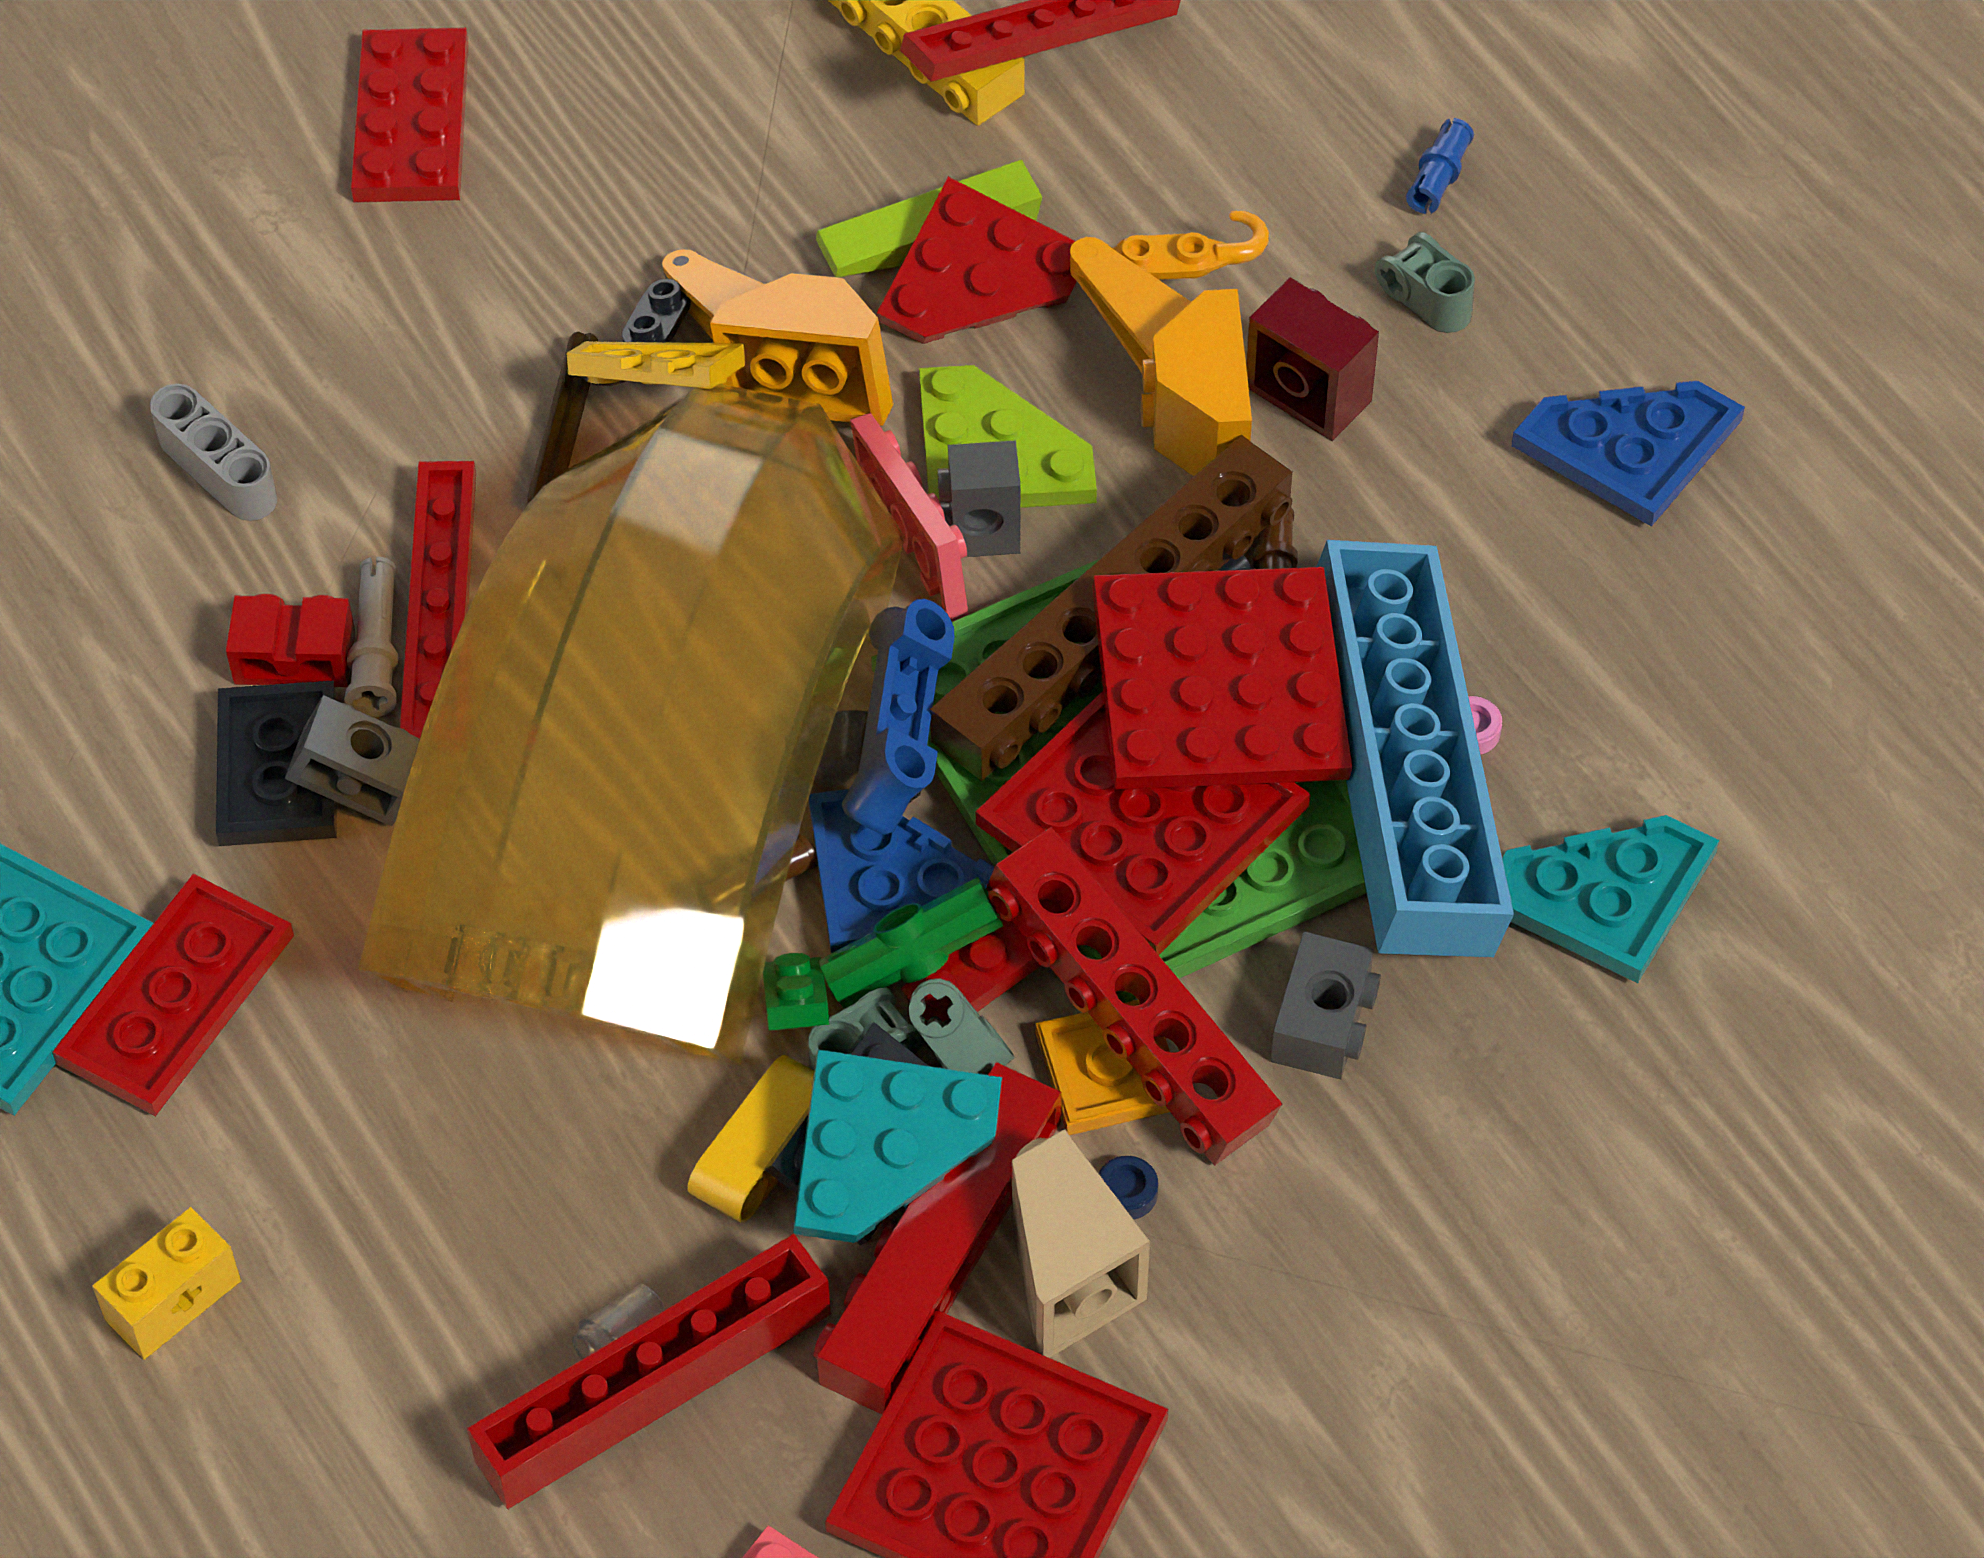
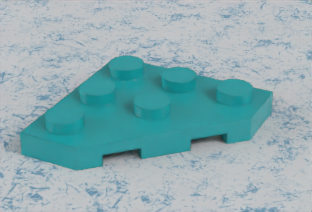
M1668 815L1645 819L1641 827L1612 833L1609 827L1564 837L1563 844L1532 850L1530 845L1509 849L1502 857L1514 913L1511 922L1639 983L1716 855L1719 840Z
M818 1050L814 1068L793 1233L855 1243L875 1229L876 1224L901 1206H907L943 1180L948 1172L970 1156L973 1158L990 1146L996 1135L1002 1077Z

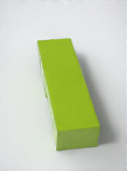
M1022 159L959 181L1037 221L1043 196ZM942 187L818 230L816 241L834 276L838 278L901 266Z

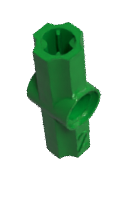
M977 877L923 906L919 903H911L893 910L878 921L874 926V932L820 959V968L836 1000L845 1009L875 989L886 988L899 980H902L904 983H911L928 977L947 962L950 953L977 941L979 938L1004 925L1002 918L991 905L989 893L985 885Z

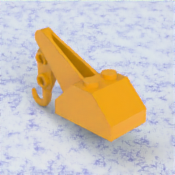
M1234 210L1229 214L1230 220L1244 223L1252 230L1253 235L1246 242L1224 243L1209 239L1199 233L1190 232L1184 234L1133 235L1123 239L1113 248L1098 238L1083 237L1076 240L1070 248L1071 275L1088 295L1142 373L1143 392L1151 393L1141 394L1142 427H1152L1154 449L1192 476L1200 472L1240 435L1251 441L1252 415L1238 289L1204 290L1191 302L1160 280L1195 279L1226 265L1250 262L1260 256L1268 245L1269 231L1264 221L1257 215L1247 211Z

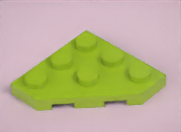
M975 365L919 368L928 494L935 493L939 499L938 468H948V445L1016 440L1021 486L1020 508L1097 503L1095 466L1091 444Z

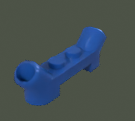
M916 599L905 609L898 606L885 608L875 616L869 631L872 645L878 650L859 772L843 799L842 806L844 813L848 817L883 835L895 831L910 800L932 782L935 774L938 751L927 746L931 722L930 708L933 707L938 670L952 658L955 635L954 626L945 610L935 602L927 599Z

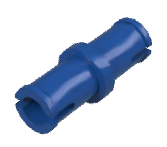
M1454 118L1453 123H1451L1450 119L1445 120L1441 125L1440 132L1433 146L1427 148L1420 157L1418 163L1420 171L1406 194L1409 206L1419 213L1426 214L1427 209H1429L1430 213H1434L1438 209L1440 200L1448 185L1453 184L1461 173V159L1474 137L1471 126L1461 119Z

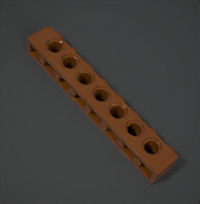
M1240 435L930 708L931 742L981 781L988 777L996 768L1002 769L1010 765L1019 754L1025 742L1038 731L1043 733L1049 730L1059 718L1062 709L1077 696L1084 697L1088 695L1101 677L1102 672L1092 592L1094 575L1218 571L1231 558L1238 559L1242 557L1252 545L1254 538L1269 524L1275 526L1284 519L1292 505L1291 486L1293 471ZM1034 677H1046V678H1044V679H1036V678H1034ZM995 712H1006V714H994V713H995Z

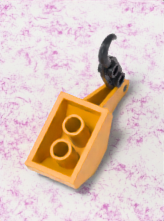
M688 249L676 250L665 256L662 261L665 279L657 280L648 287L622 331L623 342L671 343L687 312H689L714 343L744 344L745 366L727 377V382L723 383L729 410L850 422L851 419L871 413L878 424L883 426L894 405L878 317L844 278L791 273L764 284L712 262L695 251ZM581 376L586 382H588V377ZM621 380V381H618V382H615V383H607V384H594V383H590V384H593V385H596V386H614V385L622 384V383H624V382H626V381Z

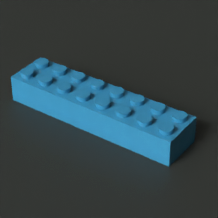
M1326 540L1317 567H1324L1352 762L1351 775L1346 782L1378 953L1494 957L1514 913L1437 546Z

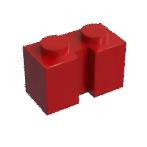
M264 593L256 596L234 595L226 655L234 685H274L334 680L335 687H348L350 669L347 666V653L354 644L356 632L349 598L316 595L313 597H303L302 605H285L284 600L280 596Z

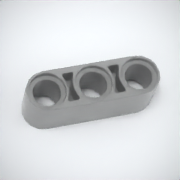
M167 385L160 388L152 396L150 410L159 445L168 456L237 518L247 521L260 520L268 516L275 509L277 493L268 457L260 448L195 389L188 385Z

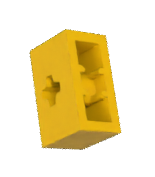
M190 1207L92 1285L104 1320L145 1360L240 1283L241 1278L231 1246Z

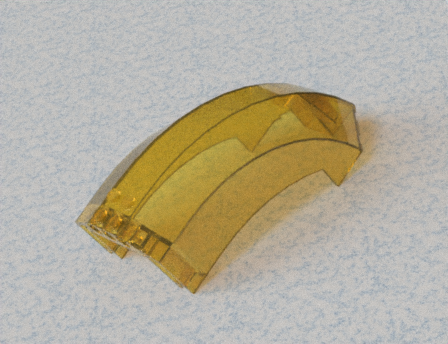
M717 384L711 389L695 388L559 474L546 484L526 506L505 537L489 566L465 616L442 673L404 789L358 970L399 991H412L453 1002L455 992L656 1036L683 1054L692 1056L696 1054L723 1060L728 1064L741 1065L785 880L818 765L862 643L865 639L867 643L872 644L869 637L871 623L875 616L889 605L905 538L820 404L723 384Z

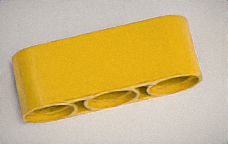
M787 1055L778 1057L695 1165L688 1182L687 1190L689 1194L739 1223L749 1220L778 1183V1180L764 1170V1168L810 1106L814 1070Z

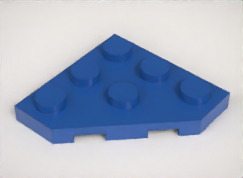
M1700 381L1676 383L1675 390L1645 393L1644 387L1599 391L1598 398L1568 401L1567 395L1544 397L1513 432L1511 446L1652 527L1740 424L1745 407Z
M849 789L808 794L831 954L874 932V926L878 921L899 907L911 903H919L923 906L977 877L987 887L995 868L981 858L977 862L953 848L952 840L914 816L910 820L902 816L895 831L883 835L865 827L844 813L842 801Z

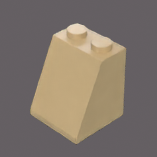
M1065 1129L1049 1139L1038 1138L1025 1145L1019 1151L1016 1158L1012 1160V1221L1035 1349L1037 1353L1050 1358L1147 1300L1150 1241Z

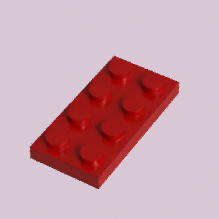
M467 28L362 30L351 183L354 203L460 200L469 46Z
M193 873L52 1053L56 1064L156 1117L294 937L292 924Z

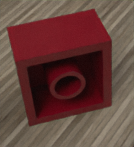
M1289 277L1249 317L1246 360L1249 390L1330 441H1333L1372 402L1379 331L1374 329L1362 317L1351 315L1327 300L1318 290L1307 288Z

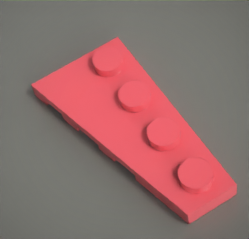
M871 413L851 419L857 463L885 515L891 513L898 539L906 554L914 552L922 571L920 572V579L929 596L940 593L942 608L952 622L969 615L961 559L967 557V547L960 529L957 525L949 526L946 523L939 499L935 493L926 494L915 464L912 461L904 462L893 432L891 430L884 432Z

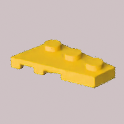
M586 341L567 352L568 375L588 377V382L594 384L615 383L624 380L649 385L664 384L711 389L716 385L726 383L727 377L744 367L745 356L744 344Z

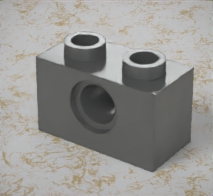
M1016 440L948 445V468H938L939 500L946 523L949 526L957 525L963 535L967 547V557L1020 554L1021 486Z
M323 695L303 728L285 779L393 826L414 793L430 743L411 735L402 728L393 727L366 715L349 704L338 702Z
M1303 932L1273 1031L1271 1062L1341 1080L1347 1058L1359 1059L1367 1027L1366 1024L1358 1023L1362 1007L1373 1009L1380 985L1381 974L1371 972L1373 948ZM1332 1004L1337 1006L1338 1009L1325 1010L1318 1007V1005Z

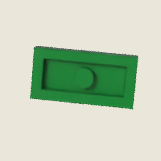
M787 953L776 957L772 962H762L769 1031L830 1025L824 974L819 963L821 957L810 958L803 953Z

